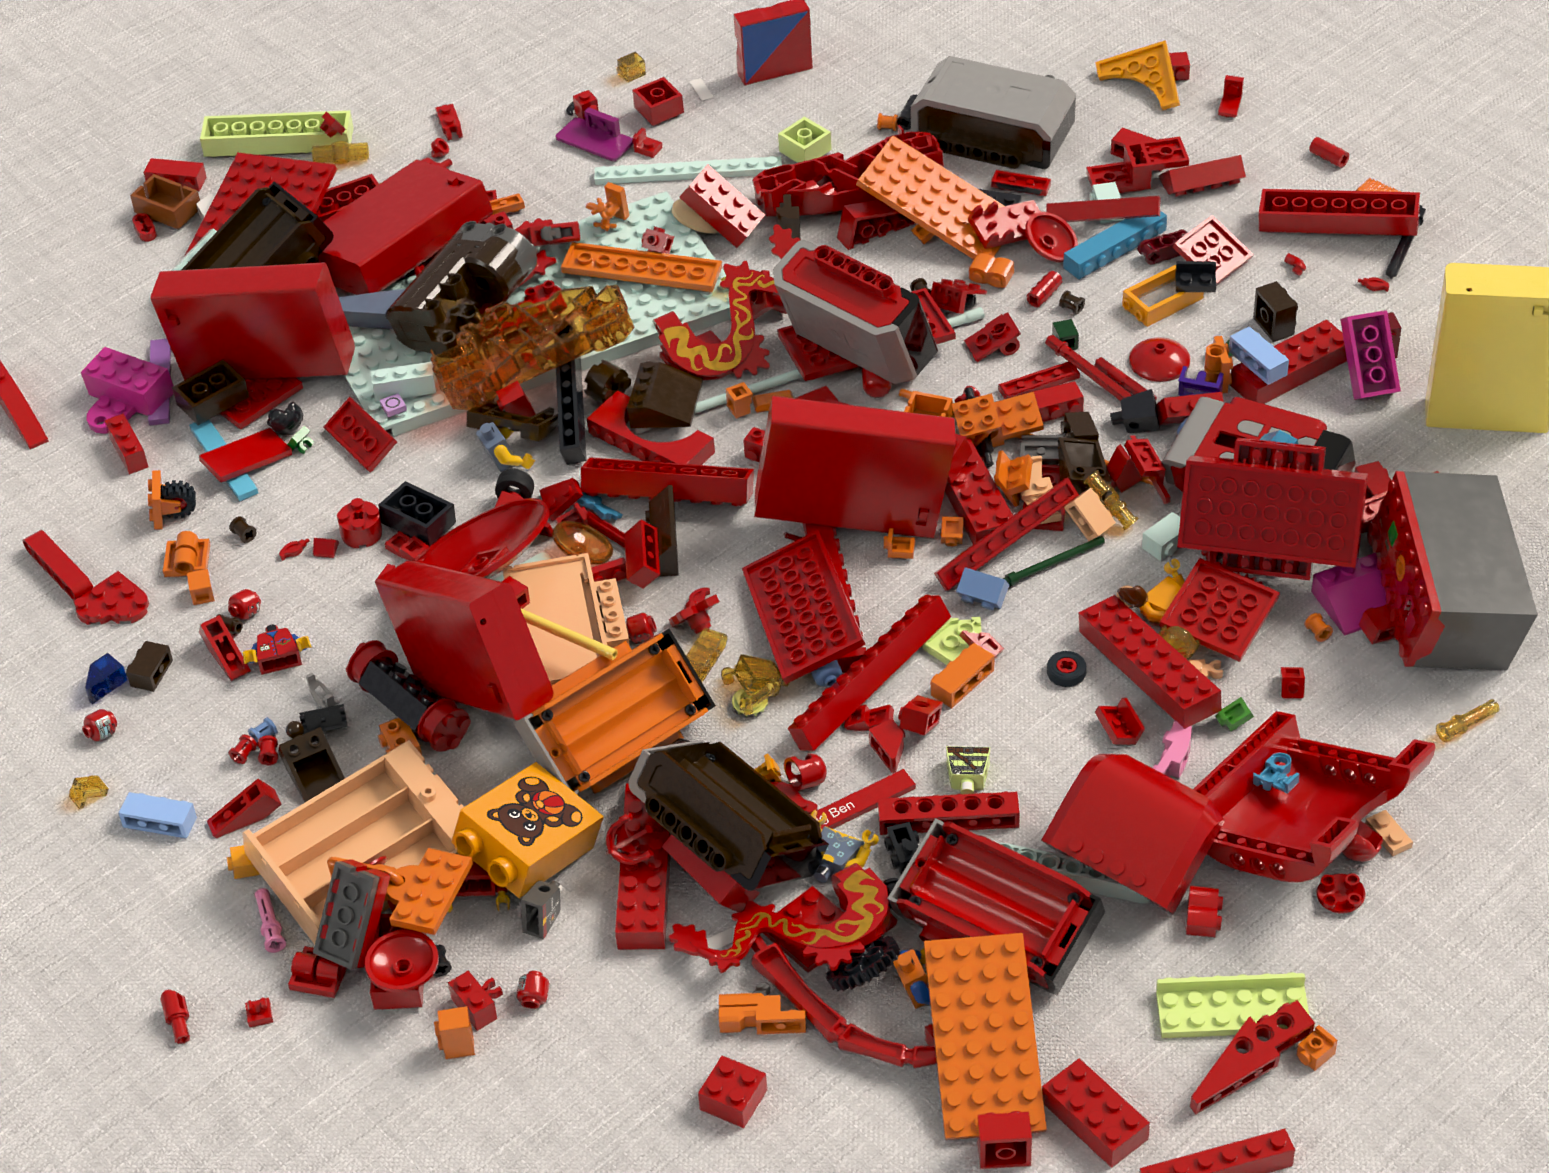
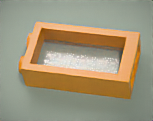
M1176 265L1124 290L1122 306L1133 314L1138 321H1141L1148 327L1202 300L1204 292H1176Z

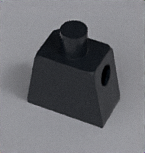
M1149 389L1123 398L1121 400L1122 411L1110 413L1112 425L1124 423L1127 433L1159 431L1157 403L1153 390Z

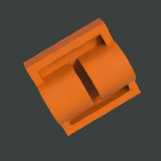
M1214 336L1213 344L1206 347L1205 381L1216 383L1219 373H1224L1222 394L1228 393V386L1232 384L1230 369H1233L1232 357L1228 356V344H1224L1222 336Z
M182 531L177 535L176 541H167L163 566L164 577L187 576L189 572L207 569L210 552L209 538L198 539L195 533Z

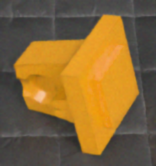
M768 753L765 754V762L755 768V770L768 781L774 779L776 782H782L778 764Z

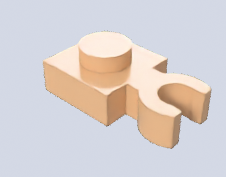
M1205 659L1188 660L1207 678L1220 679L1223 677L1221 661L1214 660L1209 664H1205Z

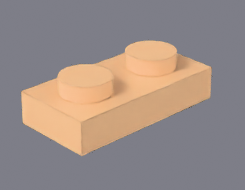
M1386 810L1366 818L1365 824L1383 837L1382 845L1392 857L1412 848L1413 841Z

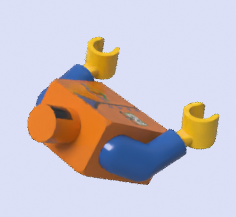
M924 948L921 951L914 949L900 951V954L897 956L898 959L893 961L915 1009L925 1004L930 1005L927 975L921 962L926 964Z

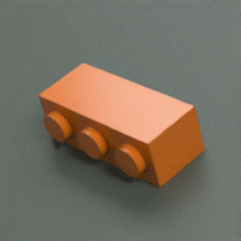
M975 643L965 648L954 661H950L944 670L933 676L930 682L931 696L952 709L994 671L995 655Z

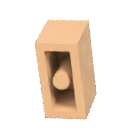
M1092 488L1081 493L1064 506L1088 541L1100 536L1116 523L1112 518V514L1104 507L1099 496Z

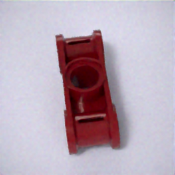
M1180 229L1176 232L1143 240L1138 245L1137 251L1145 256V261L1149 265L1179 257L1181 255L1172 247L1176 241L1187 234V231Z

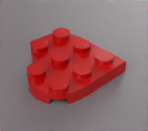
M117 571L94 586L92 590L77 598L74 604L78 618L87 625H90V622L105 624L109 621L120 624V621L135 623L141 620L148 613L149 600L142 589L121 572Z

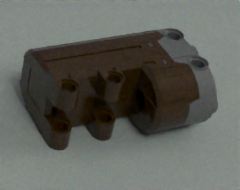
M475 221L463 224L387 309L386 319H388L397 340L410 349L432 353L439 357L454 358L460 355L463 347L457 335L461 331L477 332L485 326V321L479 310L485 303L502 304L509 299L536 267L537 249L521 233L507 227L505 224H477Z

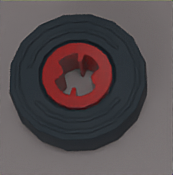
M1072 651L1057 652L1047 662V676L1056 685L1072 687L1081 683L1086 676V662L1078 653Z

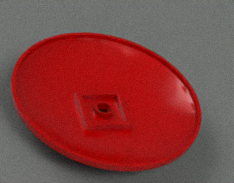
M536 498L516 500L492 508L460 524L440 537L416 562L490 579L512 564L532 544L548 521L549 508L543 500Z

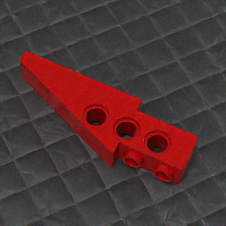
M1298 1000L1291 1004H1283L1276 1013L1270 1016L1264 1015L1257 1023H1255L1251 1016L1248 1017L1191 1096L1190 1108L1195 1115L1277 1067L1281 1052L1302 1041L1313 1032L1315 1022ZM1278 1025H1285L1288 1029H1281ZM1258 1037H1265L1268 1041H1261ZM1237 1049H1244L1248 1053H1240Z

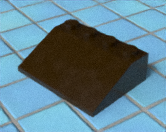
M647 361L640 363L627 406L630 428L691 427L703 378L661 362Z

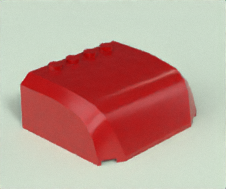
M1098 754L1093 756L1081 769L1041 841L1063 855L1082 862L1146 897L1153 904L1174 915L1225 819L1210 798L1127 754Z

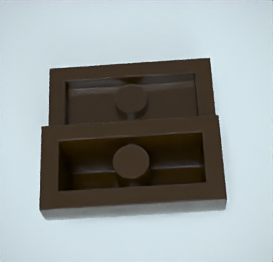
M791 194L783 195V203H780V207H776L777 224L783 229L790 228L792 230L791 237L793 239L798 237L801 241L799 206H791Z

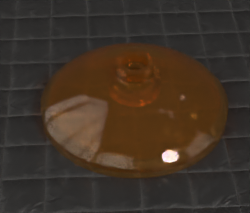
M574 521L560 522L554 527L552 532L553 540L559 550L566 556H578V554L588 553L590 565H600L611 559L613 547L610 541L596 529Z

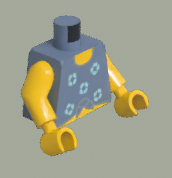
M493 422L485 423L476 432V435L500 472H503L510 466L521 465L526 469H530L536 460L532 459V455L526 453L521 459L520 456L514 455L506 439L514 431H511L508 427L497 428Z
M814 810L811 816L816 819L817 811ZM824 812L822 814V819L818 821L820 824V829L821 825L824 824L827 820V816ZM824 826L821 829L822 839L812 857L813 868L817 870L814 874L815 878L824 883L830 876L853 863H857L863 868L870 855V847L876 845L879 841L878 835L874 834L872 839L868 841L871 831L865 830L862 833V840Z

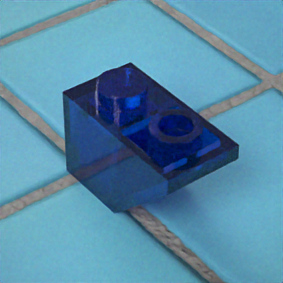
M106 653L90 664L85 689L91 704H94L128 681L124 666L109 653Z

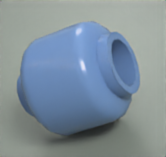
M834 660L812 671L811 675L818 686L831 687L836 682L837 677L842 675V670L837 660Z

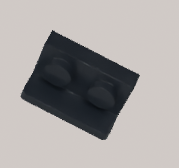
M1177 261L1175 291L1216 292V262Z

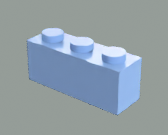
M1247 327L1230 336L1229 352L1267 385L1288 375L1289 359L1251 327Z
M132 792L128 793L118 813L124 828L186 839L197 819L193 803Z

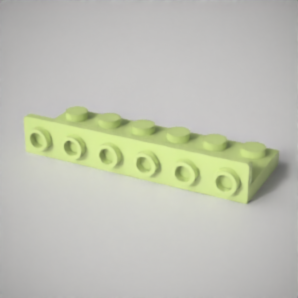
M1291 972L1287 974L1266 973L1262 975L1242 974L1238 976L1218 975L1213 977L1158 979L1156 983V1000L1161 1038L1236 1035L1248 1017L1251 1016L1255 1023H1257L1264 1015L1270 1016L1276 1013L1283 1004H1291L1296 1000L1299 1001L1309 1014L1304 986L1305 974ZM1278 1025L1281 1029H1288L1285 1025Z

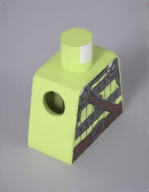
M946 746V764L952 789L960 790V794H974V790L984 789L990 766V747Z

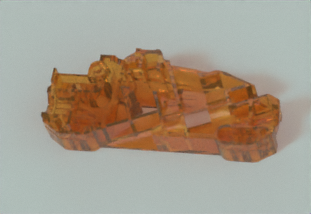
M618 285L605 286L598 294H596L593 286L557 291L548 300L522 308L518 304L511 306L508 302L502 301L500 304L485 309V314L478 324L470 322L459 327L461 332L456 336L458 346L438 355H435L433 350H430L433 356L430 358L433 364L432 370L440 385V390L444 392L451 407L459 410H470L492 401L497 396L496 391L517 380L521 384L592 351L600 352L623 342L635 327ZM568 324L571 325L573 329L561 339L557 336Z

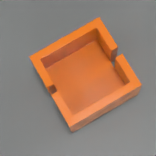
M913 391L904 412L952 418L953 398Z

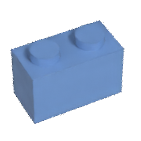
M964 568L956 592L961 597V600L966 603L973 604L975 601L981 603L982 607L993 610L994 607L1001 609L1009 584L1005 579Z

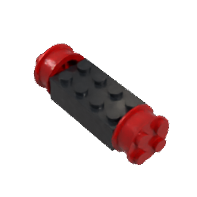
M372 640L360 643L346 667L348 678L358 683L363 691L370 693L414 731H417L418 736L423 741L430 742V746L435 751L444 752L457 748L471 724L469 714L463 709H457V705L453 700L437 697L432 688L420 683L421 679L419 677L409 674L406 671L407 668L398 663L397 655L391 650H386L385 645L381 641Z

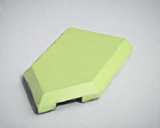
M971 617L969 620L950 618L921 647L924 651L947 665L950 661H954L965 648L969 647L959 636L963 630H968L971 633L982 632L981 618Z

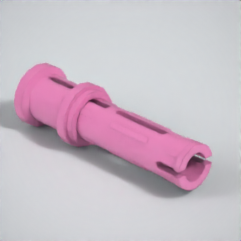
M261 888L254 894L262 920L260 930L266 940L264 943L265 949L268 952L275 953L284 949L286 941L281 935V923L276 920L270 892L266 888Z

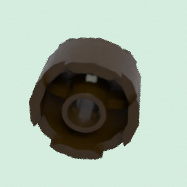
M601 360L602 363L598 366L594 364L588 371L584 381L587 383V389L584 390L585 394L601 404L617 390L625 393L626 389L631 386V378L628 377V373L607 360Z

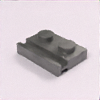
M1022 435L1020 457L1028 454L1030 457L1042 456V464H1059L1058 438L1063 437V435Z

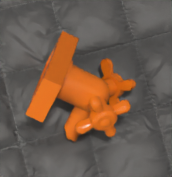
M610 182L604 186L606 203H603L601 198H597L598 204L590 202L586 205L587 209L592 210L591 214L600 213L602 217L601 222H594L593 225L605 231L617 227V224L609 223L613 216L623 220L630 216L625 188Z

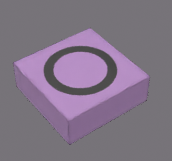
M399 393L380 400V405L387 417L407 411L406 404Z

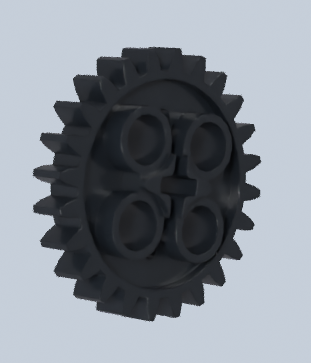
M881 936L874 942L865 945V952L851 953L852 962L850 964L841 962L835 971H831L828 968L829 971L826 972V979L832 989L846 991L850 987L853 990L856 986L861 987L866 981L871 982L873 977H879V973L886 972L887 967L894 965L893 961L897 960V956L900 954V948L894 938L889 936L883 938Z

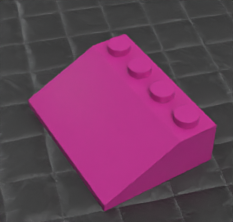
M1376 553L1358 558L1355 568L1335 566L1313 574L1311 592L1344 636L1362 630L1359 622L1365 610L1386 604V592L1381 584L1382 576L1377 568Z

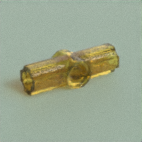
M338 141L331 145L312 146L311 148L313 162L346 164L349 161L369 159L367 142L348 144L345 141Z

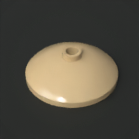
M681 199L673 203V216L686 227L703 233H719Z

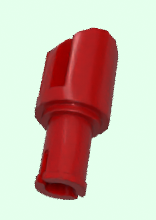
M165 990L160 998L165 1022L172 1026L175 1043H186L190 1040V1035L186 1021L189 1019V1012L185 997L174 990Z

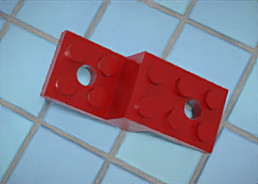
M1180 136L1124 144V162L1086 167V174L1092 189L1093 185L1115 182L1119 193L1151 189L1152 171L1189 166L1190 159Z

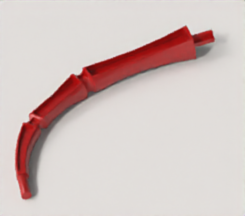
M760 935L756 937L751 946L755 952L751 960L754 969L774 985L799 1011L805 1010V1017L829 1043L837 1042L840 1050L872 1057L899 1067H903L908 1063L914 1068L937 1064L935 1045L915 1046L910 1049L905 1044L875 1037L854 1024L847 1025L846 1019L827 1005L803 981L790 964L779 944L773 943L767 946Z

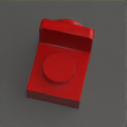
M641 128L632 138L634 152L650 158H654L663 148L662 142L646 137L645 128Z
M1281 667V697L1304 698V669L1302 667Z

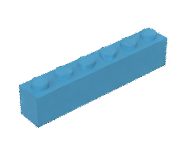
M1160 211V216L1128 218L1120 221L1064 253L1063 268L1077 279L1089 275L1100 267L1135 249L1143 240L1154 238L1166 231L1167 215Z

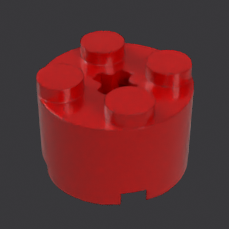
M355 498L337 513L340 534L347 546L359 548V545H366V547L377 543L382 537L379 509L373 503L363 501L361 498Z

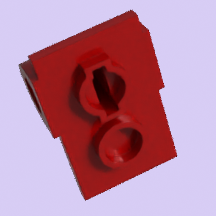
M1007 312L985 324V327L964 341L976 362H979L997 349H1000L1004 355L1016 353L1020 348V342L1017 337L1021 333Z

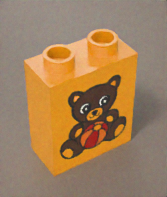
M535 762L462 808L451 842L460 855L472 857L474 862L487 871L489 877L496 885L506 887L515 896L521 898L537 881H546L592 850L604 816L540 764Z

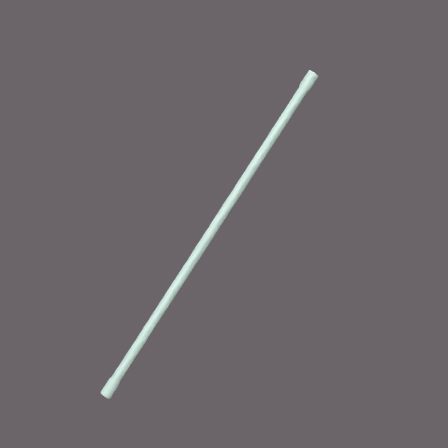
M978 307L948 318L947 321L953 328L983 319L985 314L982 307ZM798 369L748 385L747 387L753 394L803 377ZM726 393L697 402L694 414L726 404ZM632 428L635 435L653 429Z

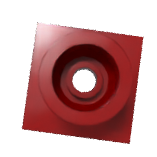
M762 270V271H760V272H762V273H764V274L770 276V272H769V271H767V270ZM753 291L749 294L754 320L770 310L787 314L779 295Z

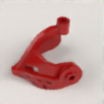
M629 813L620 816L619 820L613 823L607 832V855L611 854L615 860L626 865H635L641 861L649 860L654 855V852L649 849L641 853L636 850L631 841L646 833L650 834L658 829L656 822L653 821L647 824L645 829L628 837L625 831V823L632 820L633 815ZM616 834H617V841H616V845H615V844H614V841H615V836H616ZM618 849L628 853V855L619 852Z

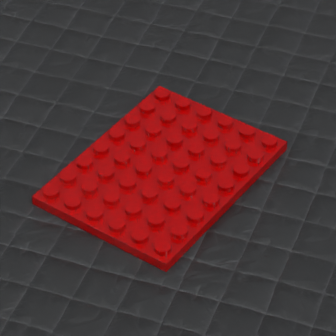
M237 153L186 254L210 229L214 228L218 231L258 188L268 187L275 195L281 190L310 214L305 221L312 222L337 171L335 164ZM289 201L285 203V206H287L294 213L298 210V208L295 207Z

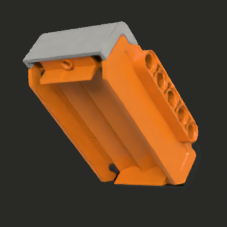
M670 628L653 636L634 649L630 648L627 641L620 643L614 647V649L618 650L615 660L599 656L552 685L554 694L548 703L522 719L513 722L536 762L574 793L578 794L590 787L595 794L634 770L643 749L667 746L679 738H684L680 729L716 706Z

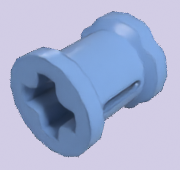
M266 717L263 719V723L257 727L249 728L248 734L258 744L259 738L266 735L275 736L278 734V730L273 721Z

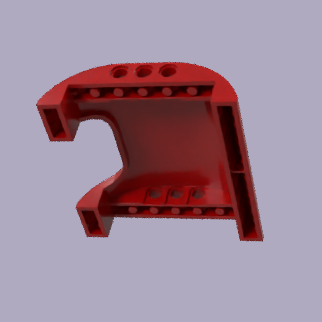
M1276 711L1193 788V790L1210 798L1225 819L1207 855L1230 868L1285 882L1311 880L1319 876L1353 841L1357 833L1358 823L1367 814L1397 797L1429 765L1436 749L1435 743L1414 739L1396 758L1300 738L1296 716ZM1275 753H1285L1291 757V770L1287 777L1293 776L1296 772L1299 773V783L1288 794L1272 787L1273 784L1270 791L1263 789L1262 785L1256 786L1253 784V773L1259 775L1264 771L1265 761ZM1276 762V763H1275L1276 765H1280V766L1286 765V764L1283 763V762Z

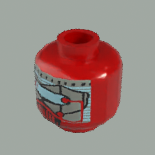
M99 709L84 718L82 731L87 738H91L96 742L102 741L115 733L117 727L116 717L110 711Z
M529 971L519 978L516 998L526 1008H539L540 1005L547 1001L550 982L541 972Z

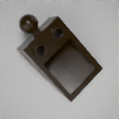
M1059 437L1060 481L1064 478H1069L1079 495L1092 488L1099 496L1100 501H1104L1111 480L1099 441Z
M292 721L286 726V734L292 739L279 744L278 753L304 802H307L342 781L345 777L321 727L303 734V725L298 721ZM298 749L297 753H291L292 751Z

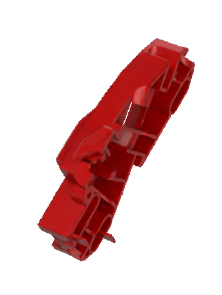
M898 125V135L892 136H895L944 167L943 151L939 148V143L933 135L931 136L930 133L926 132L904 133L902 127ZM892 136L844 160L842 153L837 152L792 165L785 164L763 170L752 180L757 205L764 206L766 217L776 216V207H780V203H783V195L791 194V206H799V215L803 216L842 211L844 205L879 200L858 187L856 183Z

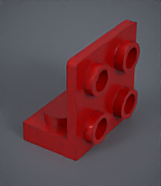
M941 279V282L933 281L931 297L939 308L963 314L967 294H986L987 290L980 289L981 285L969 283L967 285L965 284L966 281L954 279V282L949 279Z

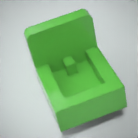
M1242 697L1215 715L1221 726L1227 725L1231 732L1254 717Z

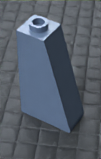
M405 289L338 297L348 326L393 329L388 319H386V311Z

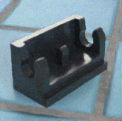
M344 704L299 713L301 724L304 727L303 734L320 727L323 732L348 727Z

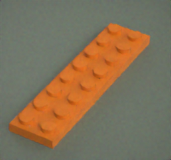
M576 242L571 243L561 265V272L566 274L713 292L722 269V261Z

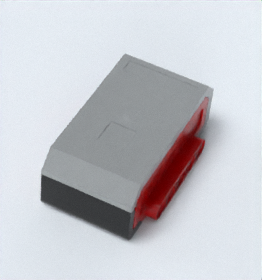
M801 240L794 244L773 268L775 287L796 334L875 373L893 384L914 380L936 355L938 347L919 297L894 284L890 276L827 245L817 246L806 240Z

